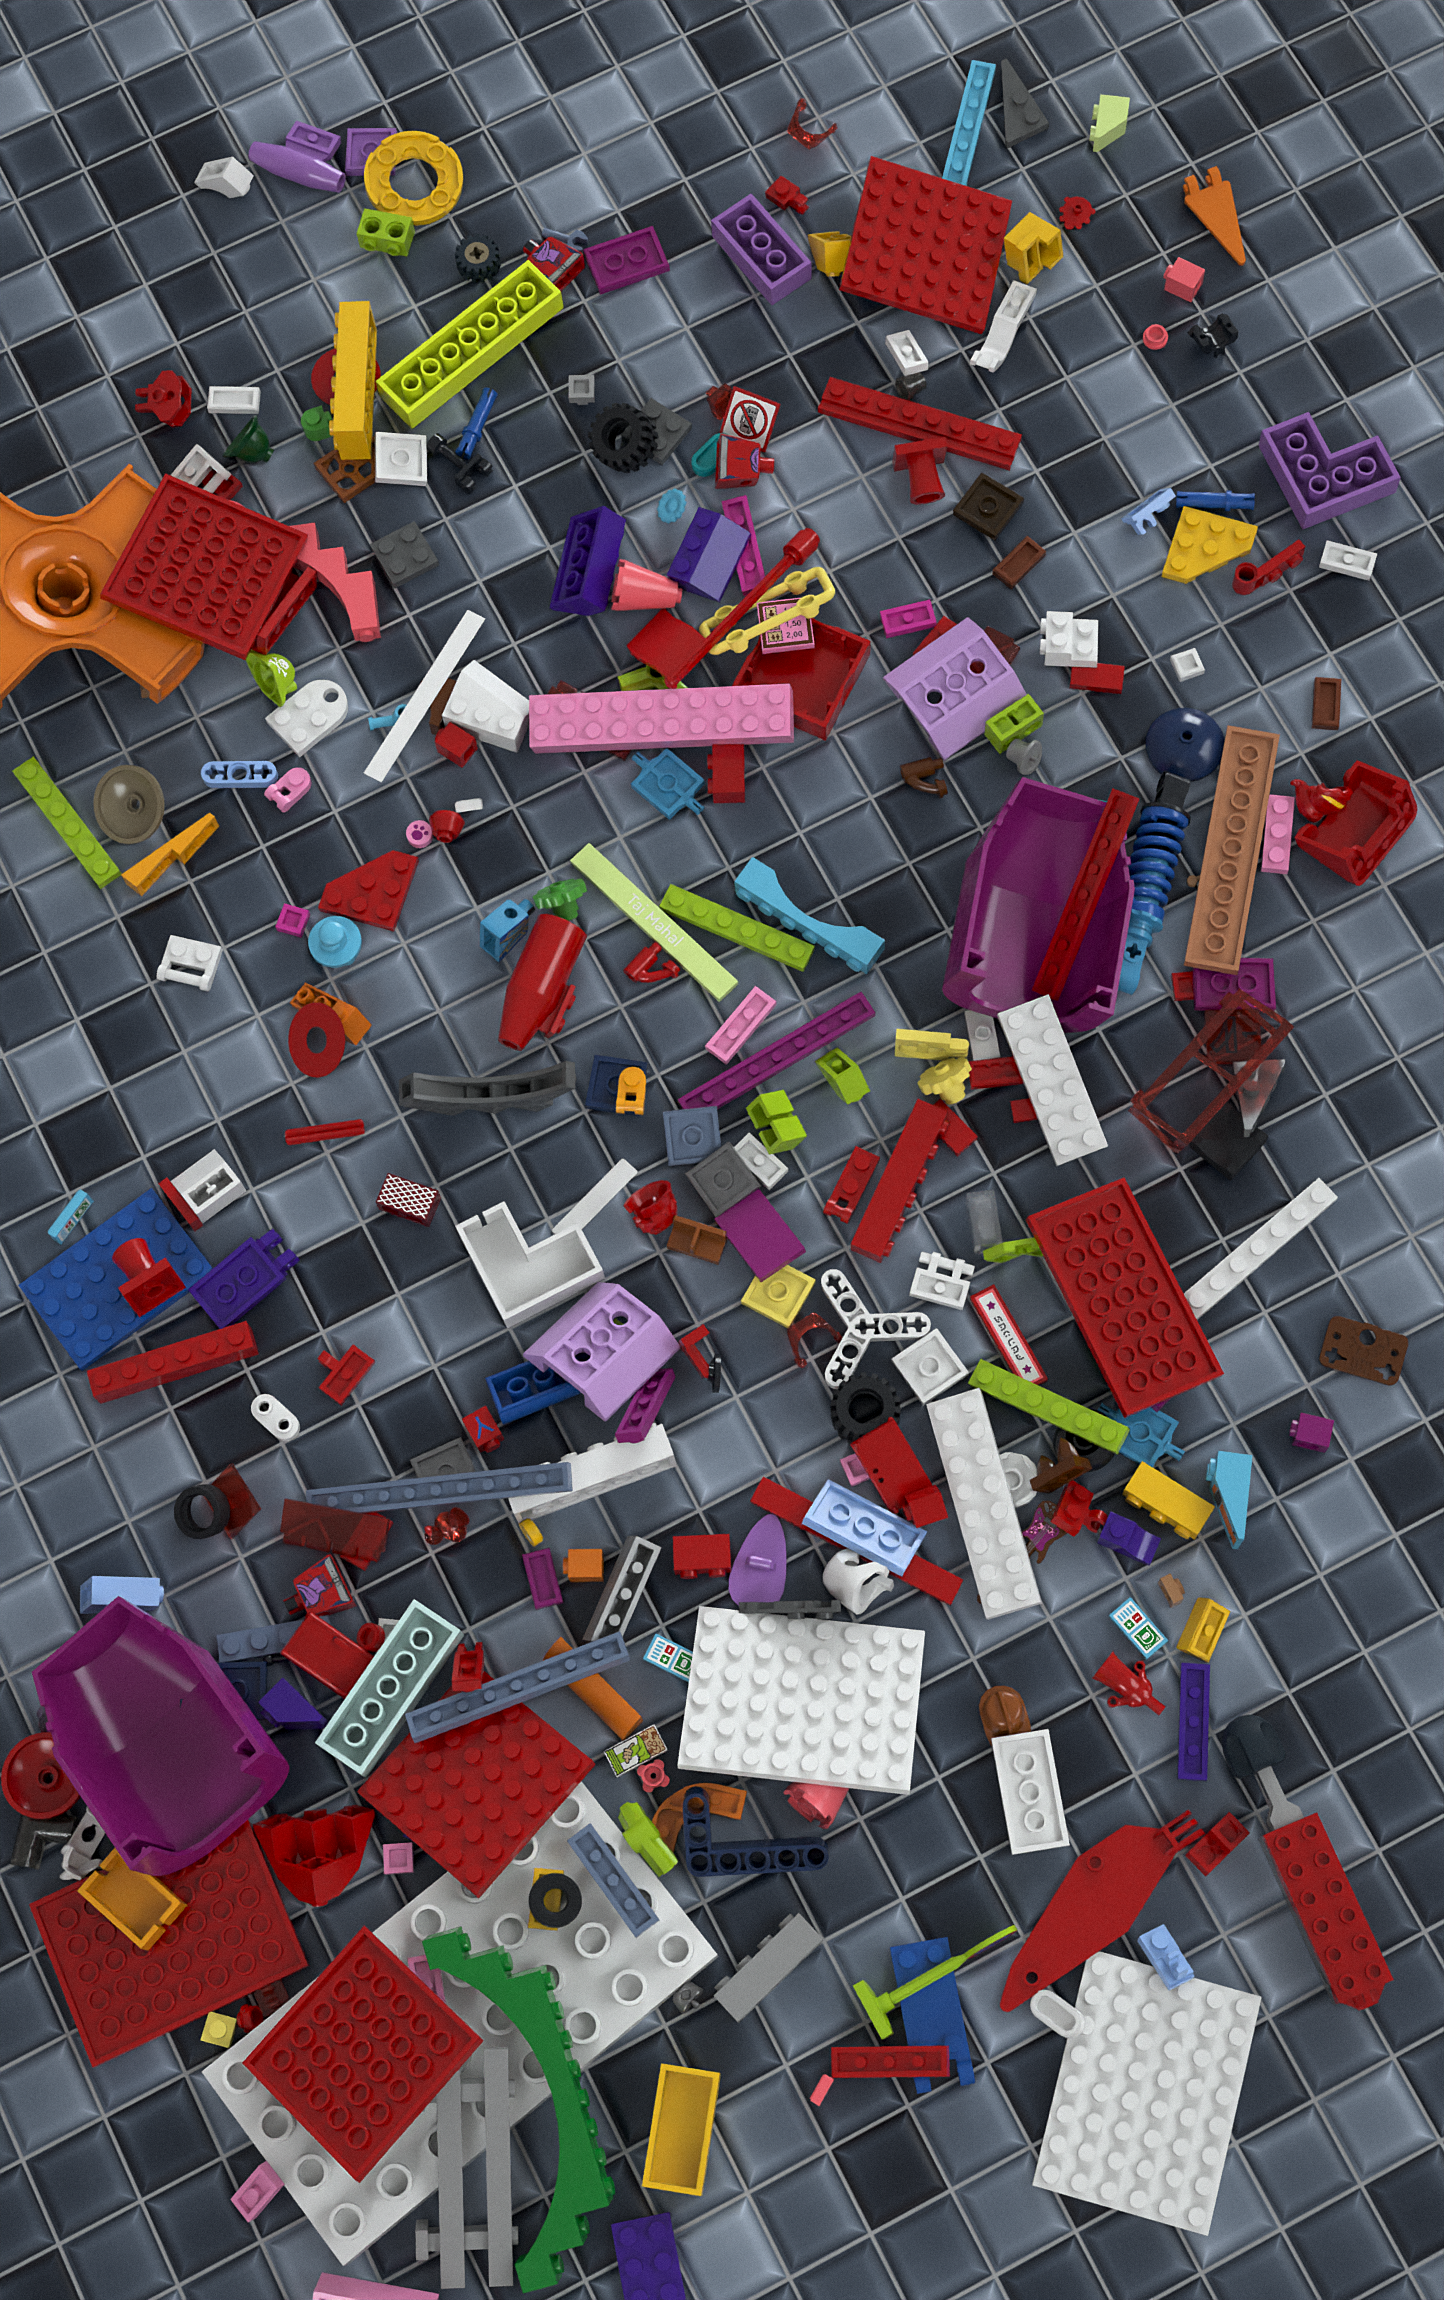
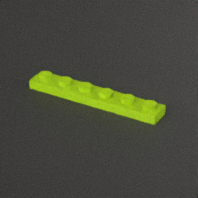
M34 756L12 770L16 778L100 889L121 876V871Z
M670 884L659 905V908L665 913L804 972L815 950V946L672 884Z
M980 1359L968 1382L975 1389L980 1388L982 1392L1117 1455L1130 1431L1129 1427L982 1359Z

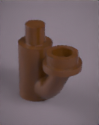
M931 757L900 765V772L904 783H908L912 788L922 792L937 794L939 799L948 794L944 779H935V784L920 780V778L934 775L935 770L944 768L942 758L932 760Z

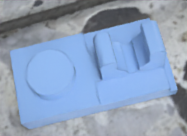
M1171 488L1160 489L1121 519L1123 523L1131 524L1138 535H1143L1146 533L1143 528V521H1146L1149 527L1156 526L1157 522L1152 512L1160 513L1170 506L1169 501L1176 496Z
M1164 1924L1139 1936L1137 1942L1168 1990L1194 1978V1971Z

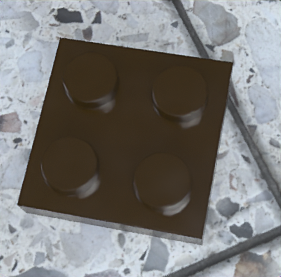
M981 472L953 509V515L996 541L1023 505L1024 497Z

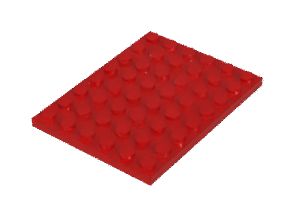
M249 1819L201 1859L176 1872L156 1876L187 1906L170 1926L167 1924L162 1925L166 1931L148 1951L137 1946L77 1891L90 1876L29 1904L93 2068L310 1966ZM106 1870L99 1871L103 1873L105 1876L109 1873Z

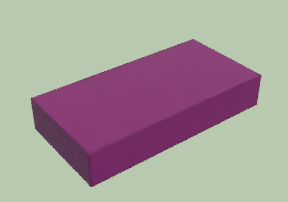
M550 1548L523 1554L535 1609L540 1610L562 1604L563 1599Z

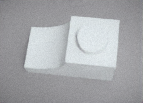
M228 157L204 163L194 183L201 189H212L226 195L228 198L244 196L249 191L250 182L254 175L234 157Z

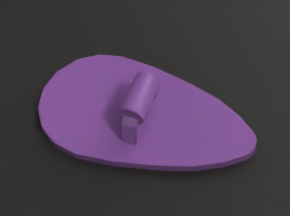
M767 1514L756 1523L747 1535L734 1561L729 1576V1592L732 1600L738 1607L739 1602L780 1601L783 1595L786 1580V1542L783 1528L778 1517L774 1514Z

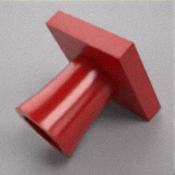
M946 437L894 446L892 460L894 472L906 469L909 472L910 503L916 505L928 504L945 497L936 464L944 463L947 450Z
M143 1238L131 1239L119 1246L113 1253L112 1261L129 1279L128 1282L118 1287V1289L139 1318L186 1288L166 1257L155 1263L147 1242Z

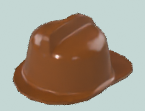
M1003 1685L994 1686L983 1694L979 1703V1711L986 1737L991 1746V1738L1031 1732V1725L1024 1701L1017 1691Z

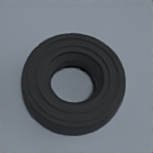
M560 1873L547 1874L538 1879L532 1886L528 1900L529 1908L533 1917L542 1925L550 1928L564 1927L570 1924L581 1910V1891L570 1877ZM551 1889H560L566 1894V1906L559 1912H551L544 1905V1897Z

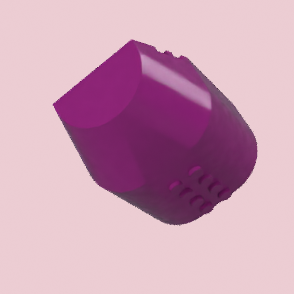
M1022 777L1016 783L965 862L942 987L944 995L950 1001L965 1009L998 1018V1013L1043 997V995L1032 991V987L1107 802ZM1127 834L1124 836L1058 1001L1051 999L1064 1033L1083 1032L1094 1029L1114 1015L1135 891L1134 880H1130L1128 866L1131 865L1130 856L1127 857L1125 849Z
M120 1596L116 1597L32 1671L40 1706L45 1708L48 1722L45 1723L48 1732H51L55 1745L52 1747L54 1757L124 1862L132 1871L151 1876H162L181 1870L201 1859L263 1807L277 1793L288 1776V1762L212 1655L201 1646Z

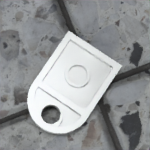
M316 680L301 688L285 701L281 708L278 707L269 714L265 720L284 742L301 757L343 722L348 712V701L345 692L338 684L329 680ZM329 693H337L339 695L338 699L334 702L325 701V697Z

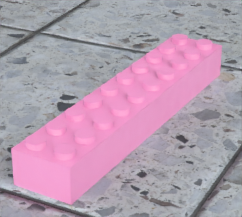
M790 684L529 695L530 748L535 754L702 747L712 746V744L794 743L793 690Z

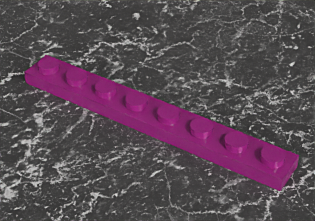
M861 991L678 1099V1103L682 1109L717 1106L718 1110L875 1017L876 1013Z

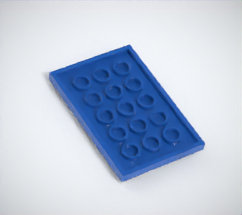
M151 1188L18 1286L79 1369L83 1371L188 1294V1289L213 1268ZM135 1238L146 1240L155 1263L166 1257L186 1286L185 1289L140 1318L118 1289V1287L128 1282L129 1279L112 1261L115 1250L123 1243Z

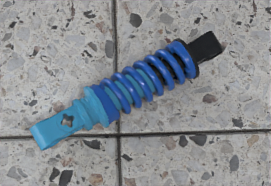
M1164 771L1160 776L1154 802L1146 803L1141 808L1139 821L1141 827L1136 832L1137 840L1133 844V853L1130 856L1131 865L1128 866L1130 880H1134L1135 891L1118 990L1130 995L1135 992L1138 986L1147 947L1151 946L1153 941L1152 933L1162 931L1165 911L1161 907L1167 905L1168 897L1165 894L1169 893L1172 889L1168 881L1175 877V872L1172 868L1176 867L1179 862L1175 855H1178L1182 850L1179 844L1185 838L1182 830L1191 821L1190 815L1183 810L1185 797L1190 787V779L1168 771Z

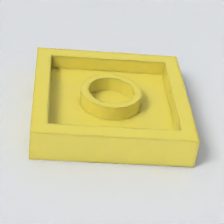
M786 1265L763 1282H760L755 1275L741 1300V1304L790 1329L814 1287L816 1280Z

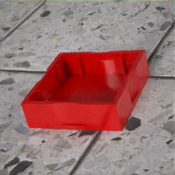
M811 618L814 648L763 654L761 636H759L755 648L747 656L732 686L790 684L793 690L794 727L826 741L870 656L871 641L839 627L821 623L814 618Z

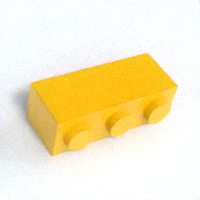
M1143 1461L1122 1494L1126 1497L1127 1503L1137 1509H1140V1507L1145 1508L1151 1512V1518L1161 1524L1167 1522L1175 1527L1174 1531L1185 1539H1189V1537L1194 1540L1196 1539L1215 1508L1214 1505Z

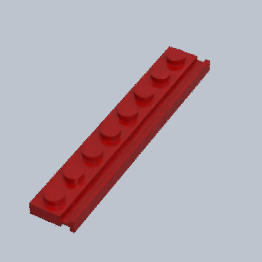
M833 377L829 378L821 403L818 406V413L913 442L946 437V452L1009 471L1022 440V434Z

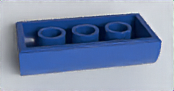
M579 1353L575 1356V1359L579 1362H585L590 1359V1356L587 1353ZM530 1361L485 1378L503 1425L581 1394L578 1389L550 1367L543 1373Z

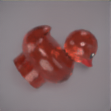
M457 1507L452 1508L450 1511L439 1513L434 1520V1526L427 1525L424 1527L426 1542L430 1545H438L442 1542L443 1537L452 1542L463 1540L467 1535V1525L470 1522L469 1517L463 1510Z

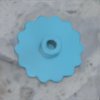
M675 488L668 490L658 501L657 511L661 521L669 524L681 518L687 503L685 501L686 496L681 490Z

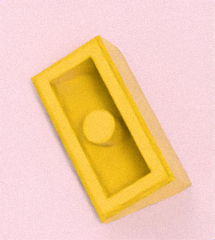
M1197 1598L1176 1648L1209 1663L1230 1610L1209 1598Z

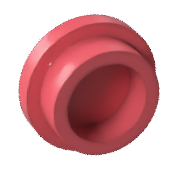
M1154 324L1144 331L1143 343L1146 347L1158 350L1167 344L1168 333L1163 326Z

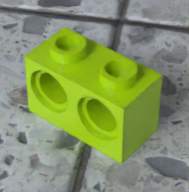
M364 208L356 234L360 248H364L367 251L376 250L386 252L392 256H408L415 229L412 217Z
M1027 694L985 722L984 735L997 752L1001 754L1008 749L1013 740H1022L1041 728L1044 713L1032 697Z

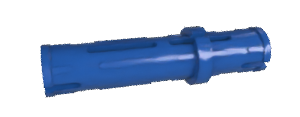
M483 388L468 426L463 428V437L455 453L462 457L465 450L463 458L465 460L471 458L476 442L481 440V431L498 396L497 392L493 389L489 395L490 388Z
M1226 490V493L1177 491L1176 508L1186 506L1191 508H1223L1225 511H1230L1231 509L1254 510L1255 493H1232L1231 490Z

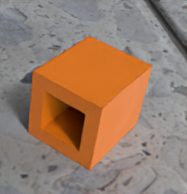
M568 1549V1557H563V1574H568L570 1582H604L603 1550Z

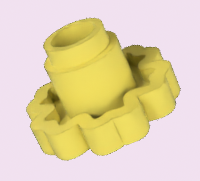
M952 1057L939 1062L935 1067L928 1068L920 1075V1080L917 1084L924 1095L931 1093L939 1094L940 1099L945 1100L946 1104H954L965 1097L963 1081L970 1076L969 1072L972 1068L965 1057L957 1059Z

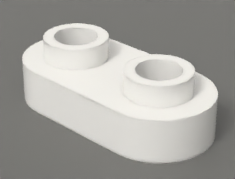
M262 1394L253 1400L251 1405L253 1416L277 1439L291 1441L297 1437L300 1431L299 1421L277 1399L269 1394ZM269 1404L267 1411H260L261 1405ZM282 1422H289V1427L287 1429H280V1424Z

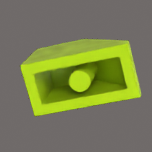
M838 1047L815 1060L816 1065L837 1096L847 1105L859 1101L863 1095L870 1092L859 1066Z

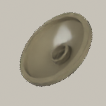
M121 765L109 770L96 787L93 803L96 820L103 832L111 839L124 844H136L150 838L161 824L165 805L163 792L156 778L146 769L135 765ZM138 800H139V802H140V807H139V808L137 807V801H138Z

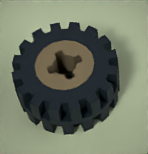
M475 234V237L468 235L467 240L462 239L460 241L461 245L457 244L455 252L456 265L461 276L464 275L465 280L469 281L472 279V283H477V280H480L483 283L486 278L488 280L493 279L492 274L497 275L498 269L501 266V259L497 243L495 244L492 238L488 240V236L484 234L482 237H480V234Z

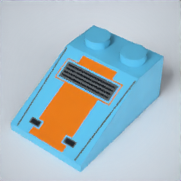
M1218 1451L1215 1458H1211L1210 1463L1207 1464L1205 1480L1210 1481L1209 1490L1232 1549H1238L1245 1537L1253 1455Z

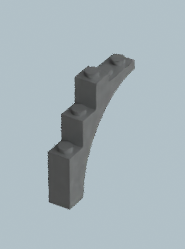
M564 1061L532 1072L496 1077H446L413 1072L399 1079V1106L455 1116L467 1109L497 1114L510 1107L539 1112L552 1106L554 1098L575 1089V1063Z

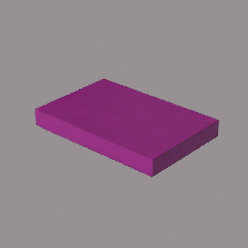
M653 226L583 249L584 257L600 295L670 271V266Z
M1241 958L1237 975L1192 967L1194 1010L1274 1012L1276 1010L1273 958Z
M760 1189L714 1219L717 1226L721 1230L726 1231L727 1239L760 1282H763L806 1252L805 1247Z

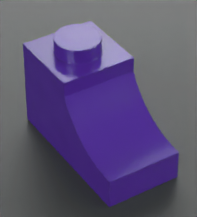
M1110 1511L1097 1543L1150 1566L1161 1538L1145 1531L1136 1522Z

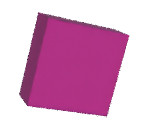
M284 903L275 928L277 931L302 938L310 912L309 910Z

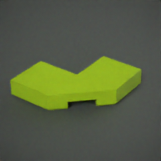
M1034 1237L1003 1242L983 1251L984 1260L1005 1263L1021 1255L1043 1256Z

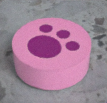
M418 820L412 822L407 827L406 837L413 847L424 848L432 842L433 834L427 822Z

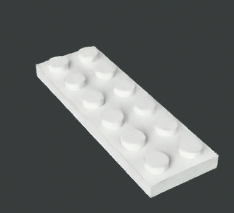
M1049 994L998 1013L997 1016L1056 1166L1108 1147Z

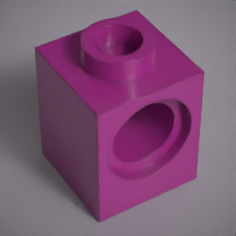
M1300 1413L1297 1420L1292 1419L1289 1436L1293 1437L1292 1445L1325 1453L1329 1448L1334 1420Z

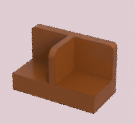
M674 1215V1226L666 1245L667 1249L719 1265L727 1243L726 1231Z

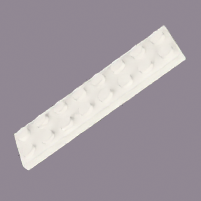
M973 1389L926 1404L986 1619L989 1620L1042 1604L981 1389Z

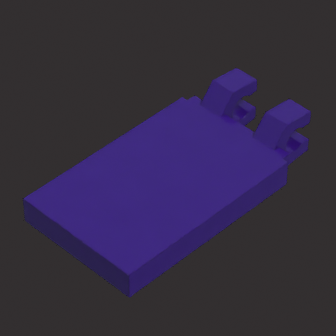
M273 1228L260 1239L254 1240L250 1237L188 1289L219 1329L233 1325L283 1283L288 1275L286 1271L300 1261L291 1249H287L276 1259L269 1252L283 1241Z

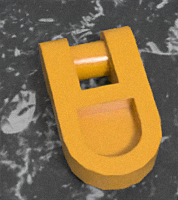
M628 1067L621 1072L616 1100V1113L624 1114L625 1111L635 1112V1115L644 1114L647 1083L646 1076L641 1069ZM626 1096H636V1101L626 1100Z

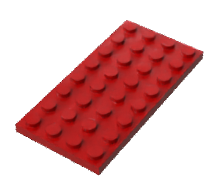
M1125 1177L1026 1218V1222L1124 1418L1224 1375Z

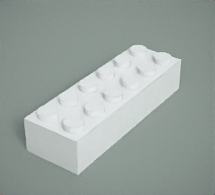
M653 1423L645 1440L638 1443H618L615 1437L614 1442L609 1444L597 1443L591 1445L585 1453L577 1455L574 1452L561 1457V1461L558 1463H571L573 1491L508 1498L518 1523L526 1518L533 1520L676 1467L675 1457L663 1424L656 1425V1423Z

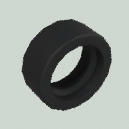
M201 1484L182 1491L174 1505V1519L178 1528L184 1535L192 1539H205L221 1533L227 1526L230 1518V1505L226 1495L219 1488L211 1484ZM198 1495L206 1497L213 1508V1520L207 1528L199 1527L191 1515L192 1500Z

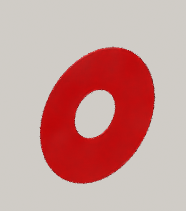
M335 348L329 350L318 359L311 374L314 392L328 405H330L331 398H335V392H332L331 379L336 372L333 370L332 363L333 355H337V349ZM377 360L375 369L374 393L377 390L376 380H378L381 377V371Z
M314 1002L303 1006L291 1022L288 1035L289 1051L293 1062L301 1072L310 1077H324L336 1069L343 1057L345 1049L344 1027L338 1014L326 1004ZM313 1027L322 1028L326 1034V1046L320 1053H313L307 1045V1034Z

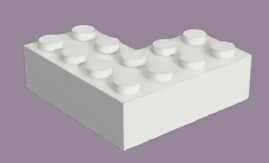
M505 1201L482 1212L487 1225L482 1227L478 1215L455 1226L507 1328L605 1279L603 1269L578 1223L528 1247Z

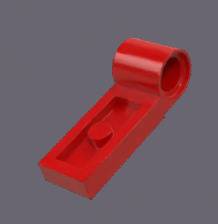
M1298 539L1259 568L1249 562L1239 564L1236 567L1232 582L1234 591L1240 595H1248L1268 582L1274 583L1282 576L1285 570L1289 567L1293 569L1302 562L1306 546ZM1240 577H1248L1250 581H1244Z

